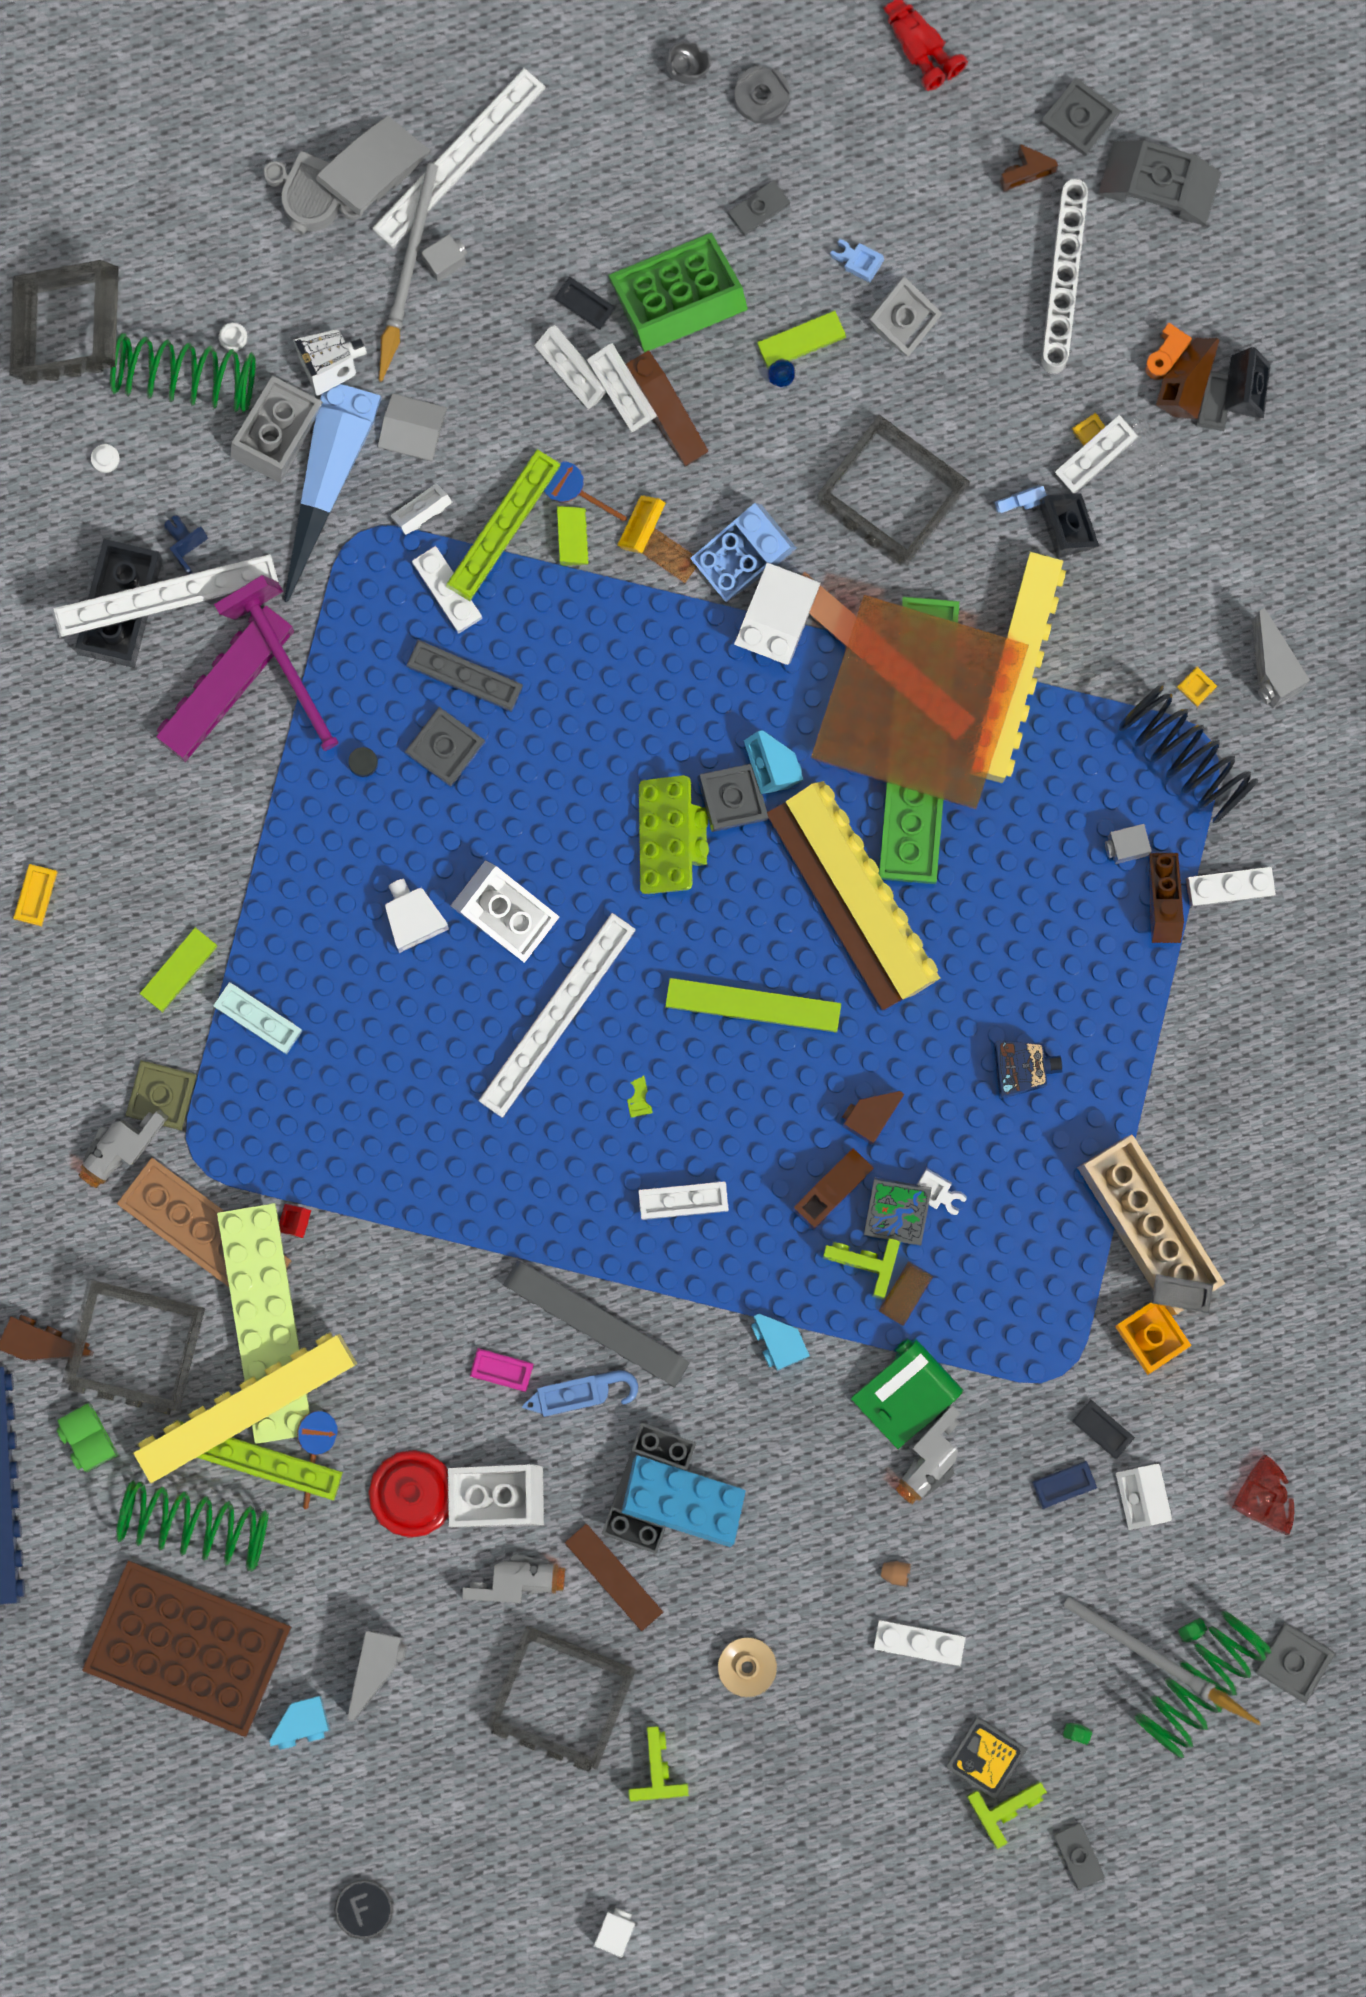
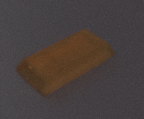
M656 528L654 529L642 554L686 583L697 568L690 559L693 554Z
M908 1261L880 1307L879 1312L904 1326L933 1276Z

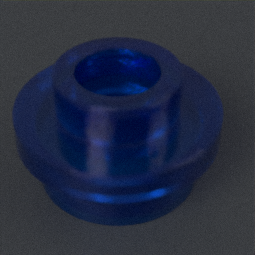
M786 359L775 361L769 367L767 377L773 385L786 387L795 378V367Z

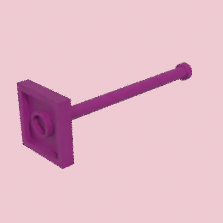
M261 575L214 605L220 615L233 620L249 612L252 614L322 741V749L327 751L335 747L339 742L329 732L260 607L284 591L278 581Z

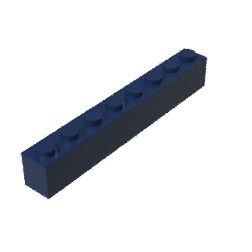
M0 1367V1605L20 1603V1597H25L24 1579H19L18 1568L23 1567L24 1564L22 1549L17 1550V1538L22 1537L21 1520H16L15 1508H20L19 1490L14 1491V1479H18L19 1469L18 1462L12 1459V1449H17L16 1432H11L10 1420H15L14 1402L9 1403V1391L14 1390L13 1374L8 1373V1368Z

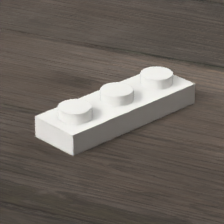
M554 325L548 328L534 346L587 409L592 408L607 391L591 366L557 326Z
M613 344L607 345L587 359L631 432L638 430L657 417Z
M1118 415L1057 469L1055 473L1075 494L1139 436Z
M436 546L412 560V564L458 634L482 619L472 600L469 602L446 587L447 582L453 575V571Z
M1272 867L1186 878L1190 907L1276 895Z
M726 1182L639 1190L641 1220L728 1212Z
M879 1620L873 1649L961 1666L966 1637Z

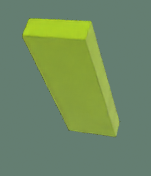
M832 311L757 342V346L767 369L770 370L845 339L846 334L836 311Z
M195 927L140 992V995L163 1013L218 946Z

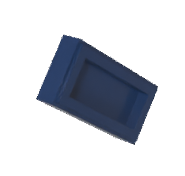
M1087 1461L1032 1482L1042 1509L1097 1488Z

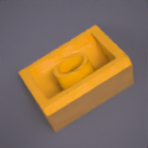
M1150 1302L1115 1326L1147 1375L1192 1346L1164 1305Z

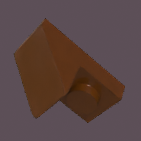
M1020 144L1018 154L1023 166L1020 167L1017 164L1006 168L1004 173L1001 174L1000 184L1003 192L1055 174L1058 163L1055 159Z

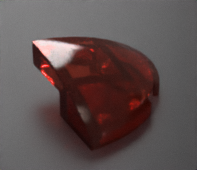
M1263 1455L1243 1484L1232 1508L1270 1529L1290 1535L1294 1521V1499L1289 1498L1288 1500L1289 1510L1288 1518L1286 1519L1284 1504L1287 1501L1288 1494L1286 1488L1280 1483V1479L1283 1484H1288V1480L1277 1463L1267 1455Z

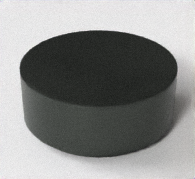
M366 747L355 749L349 756L351 771L359 777L372 775L378 766L376 754Z

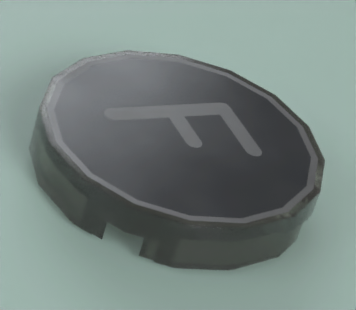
M362 1879L353 1881L342 1889L337 1896L334 1911L336 1921L342 1931L350 1937L365 1940L375 1938L386 1930L391 1923L394 1906L392 1897L384 1886L373 1880Z

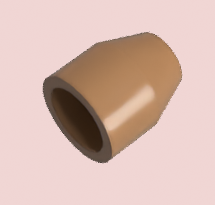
M899 1561L883 1563L881 1578L891 1584L907 1587L909 1579L907 1575L908 1573L910 1574L911 1564Z

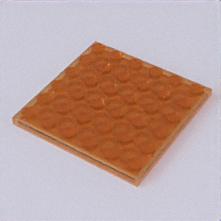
M864 595L811 759L977 810L1029 645Z

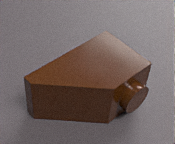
M897 1091L860 1099L856 1106L850 1103L842 1116L846 1120L843 1128L873 1145L903 1098L904 1093Z

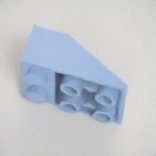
M754 503L690 559L723 600L728 602L761 578L767 562L778 565L795 551L797 547L763 505Z

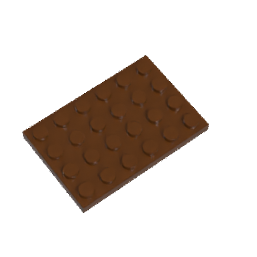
M128 1560L82 1671L247 1737L292 1626Z

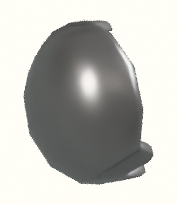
M679 42L670 48L665 57L669 75L677 82L691 84L702 79L711 66L709 52H703L699 48L698 43ZM686 61L689 64V69L687 72H685Z

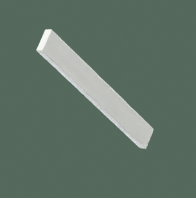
M525 68L433 163L438 165V171L428 211L545 89V86ZM425 173L372 227V230L392 248L412 229Z
M270 554L53 608L52 613L59 638L227 596L261 575L278 581Z
M613 913L609 916L479 1099L481 1104L501 1118L505 1116L636 931L635 928Z

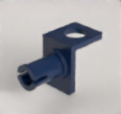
M173 516L171 519L174 521L176 528L169 519L164 524V528L177 542L170 547V550L187 575H190L193 572L182 557L206 541L208 537L201 526L190 533L181 521V518Z

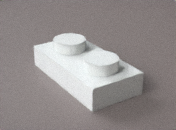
M436 483L390 516L402 532L407 535L411 531L420 528L432 516L441 513L452 501L448 494Z

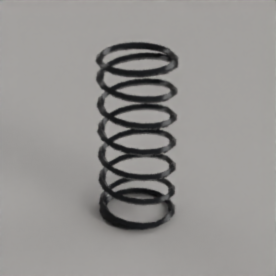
M1158 685L1119 724V730H1126L1147 712L1166 700L1153 720L1138 737L1135 746L1143 745L1161 729L1181 716L1175 727L1151 756V762L1158 761L1197 731L1191 742L1167 771L1166 778L1173 777L1193 760L1213 747L1185 783L1182 793H1188L1228 763L1198 803V809L1205 808L1243 779L1232 796L1213 818V823H1218L1258 783V778H1253L1249 782L1251 771H1244L1213 794L1235 763V756H1227L1199 776L1216 754L1220 740L1210 741L1185 759L1200 739L1204 731V725H1196L1169 744L1187 719L1188 709H1181L1154 728L1172 702V694H1164L1158 697L1164 689V685Z

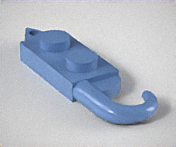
M625 1370L611 1371L537 1388L538 1391L522 1408L547 1417L600 1405L608 1397V1384L624 1381L630 1386L629 1395L621 1400L622 1404H627L635 1399L638 1393V1383L636 1378ZM528 1403H533V1407L529 1408Z

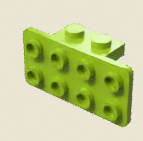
M681 775L649 779L639 783L640 890L643 894L689 890L692 887V865H707L709 847L706 827L708 826V816L706 808L691 804V779L688 776Z

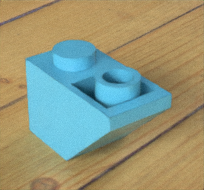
M761 1314L754 1316L756 1323L751 1324L757 1341L763 1338L765 1340L767 1350L762 1352L769 1368L775 1366L776 1371L810 1356L797 1328Z
M322 1696L290 1704L270 1739V1745H278L279 1750L297 1746L296 1739L307 1737L308 1742L325 1738L324 1732L329 1731L330 1727Z

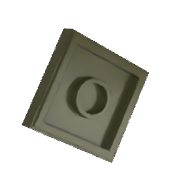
M140 1060L125 1116L142 1121L149 1112L154 1114L156 1111L161 1110L169 1116L163 1126L182 1131L197 1074Z

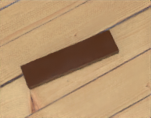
M587 1523L565 1542L568 1548L641 1631L646 1629L664 1613Z

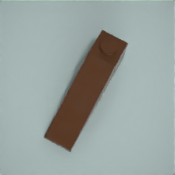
M648 350L626 363L625 365L657 415L653 421L684 467L708 453L709 451L667 376L651 352Z

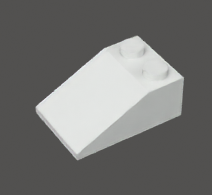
M767 562L734 645L789 665L821 583Z
M486 860L451 905L463 917L524 963L559 918L557 914L497 866Z
M530 1464L448 1468L449 1527L544 1525L543 1466Z

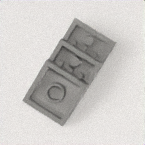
M387 116L362 134L317 175L316 181L360 216L374 201L378 202L391 188L395 189L428 156L431 150Z

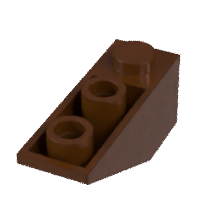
M1194 338L1163 378L1156 402L1159 408L1175 418H1198L1220 339Z
M1150 853L1149 888L1152 943H1181L1184 915L1178 853Z
M853 1148L798 1202L792 1211L814 1231L874 1168Z
M21 1314L18 1319L10 1317L0 1339L1 1351L26 1362L90 1357L94 1354L93 1351L88 1350L89 1343L75 1337L72 1342L61 1338L63 1332L49 1326L46 1327L45 1331L35 1327V1320Z

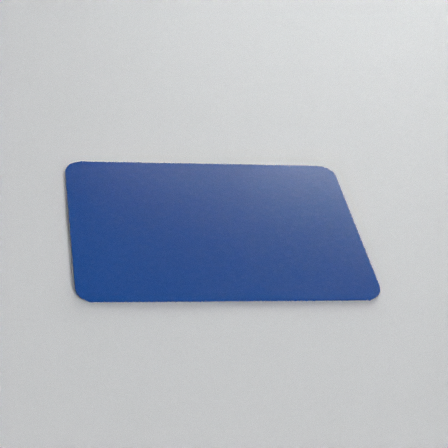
M379 525L357 533L341 548L332 566L302 679L303 685L332 737L337 738L339 743L327 751L322 749V741L297 698L219 993L220 997L230 982L302 1029V1032L286 1055L215 1008L187 1114L186 1141L194 1162L208 1177L229 1187L752 1317L761 1314L789 1326L896 1352V1347L908 1338L911 1341L916 1338L939 1363L1018 1383L1041 1384L1063 1376L1079 1361L1088 1342L1114 1233V1226L1077 1167L1126 1136L1133 1134L1136 1139L1190 909L1186 878L1198 875L1215 800L1202 809H1198V803L1219 777V769L1188 793H1182V788L1213 747L1205 751L1173 777L1166 778L1169 768L1197 733L1196 731L1158 761L1151 762V756L1175 727L1180 717L1161 729L1143 745L1135 746L1136 740L1158 711L1150 710L1129 728L1120 731L1119 724L1135 708L1134 705L1037 682L1033 695L1028 694L1025 705L1030 706L1026 723L1020 721L1018 732L1023 733L1019 749L1013 748L1010 758L1016 760L1012 776H1006L1004 782L1000 783L970 775L997 672L955 662L952 699L975 718L976 722L958 742L954 741L950 736L948 738L937 883L883 880L891 888L894 895L893 899L897 906L906 913L908 924L913 933H916L922 940V948L926 955L935 962L940 979L916 995L903 999L882 1012L769 819L711 832L708 820V826L706 827L709 847L707 865H692L691 889L643 894L640 890L639 783L649 779L681 775L688 776L691 779V804L705 808L697 777L704 773L751 764L744 740L763 730L795 753L804 779L789 789L762 794L767 812L783 804L809 785L824 781L833 790L836 803L848 815L849 825L854 833L862 839L865 852L877 864L880 871L895 689L827 630L805 625L791 663L786 665L734 645L747 613L746 610L505 551L472 598V602L481 614L482 619L458 634L412 564V560L436 546L454 573L473 544L419 530L411 531L405 535L398 526ZM417 641L425 642L523 684L513 711L509 712L407 668L406 665ZM891 646L892 648H894V649L898 652V648H897V647ZM438 707L485 740L484 745L452 787L445 784L405 754L406 749ZM1164 713L1154 728L1171 716V714ZM1185 720L1169 744L1196 725ZM1202 733L1200 739L1185 759L1211 740ZM360 747L371 749L377 756V769L368 777L355 775L349 766L350 754ZM1217 754L1213 756L1199 776L1219 762ZM1144 824L1151 853H1178L1184 915L1181 943H1152L1149 856L1115 864L1113 857H1108L1105 847V841H1108L1110 832ZM485 860L497 866L559 916L558 920L525 963L451 907L452 903ZM404 879L410 892L418 888L424 890L445 919L449 930L399 953L385 904L395 900L388 886L397 880ZM612 913L635 928L636 931L505 1116L501 1118L481 1104L479 1099ZM673 978L841 1003L838 1031L834 1033L665 1008L669 979ZM996 1041L1043 1044L1044 1057L1061 1056L1062 1073L1046 1074L1047 1085L1044 1088L1000 1099L994 1044ZM644 1075L648 1090L645 1100L652 1107L653 1113L630 1118L627 1100L631 1099L635 1093L631 1082ZM897 1091L904 1093L903 1098L873 1145L843 1128L846 1120L842 1116L850 1103L856 1106L860 1099ZM854 1148L874 1169L813 1231L792 1210ZM928 1168L952 1182L949 1191L964 1193L967 1197L966 1201L963 1202L960 1199L952 1200L951 1204L959 1209L957 1215L949 1213L942 1202L937 1209L930 1205L928 1206L921 1246L900 1242L884 1300L872 1297L878 1274L822 1259L826 1245L832 1246L833 1242L850 1246V1252L860 1254L861 1250H866L878 1254L877 1259L882 1260L888 1239L864 1235L874 1177L917 1185L924 1171ZM726 1182L728 1212L641 1220L639 1190Z

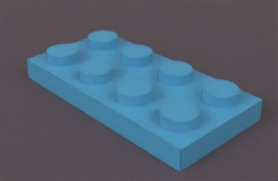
M637 1455L633 1459L621 1513L732 1547L735 1544L746 1490Z

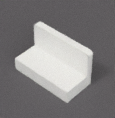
M1159 1464L1116 1473L1129 1530L1172 1521Z

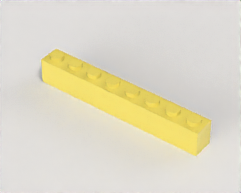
M1030 552L970 775L1000 783L1004 782L1006 776H1012L1016 760L1010 758L1013 748L1019 749L1023 733L1018 732L1020 721L1026 723L1030 706L1025 705L1028 694L1033 695L1037 679L1032 677L1035 667H1041L1045 652L1040 651L1042 640L1048 641L1052 627L1051 624L1047 623L1049 613L1055 614L1059 597L1054 596L1057 586L1062 587L1066 570L1061 569L1063 560Z
M824 781L809 785L787 800L788 807L902 1000L916 995L939 980L940 977L937 973L938 969L935 962L928 958L923 950L922 940L910 928L906 913L894 901L891 888L883 882L878 874L877 864L865 852L862 839L854 833L849 825V817L836 803L833 790Z
M330 1332L315 1341L318 1346L314 1349L307 1351L304 1347L290 1355L292 1361L282 1366L279 1361L264 1370L267 1374L264 1378L258 1381L255 1377L248 1379L239 1385L241 1391L231 1395L228 1391L214 1399L216 1405L207 1411L203 1405L188 1414L191 1419L181 1425L179 1421H176L163 1429L165 1435L155 1440L152 1435L138 1443L140 1449L133 1454L149 1482H155L355 1366L357 1362L341 1334L333 1337Z

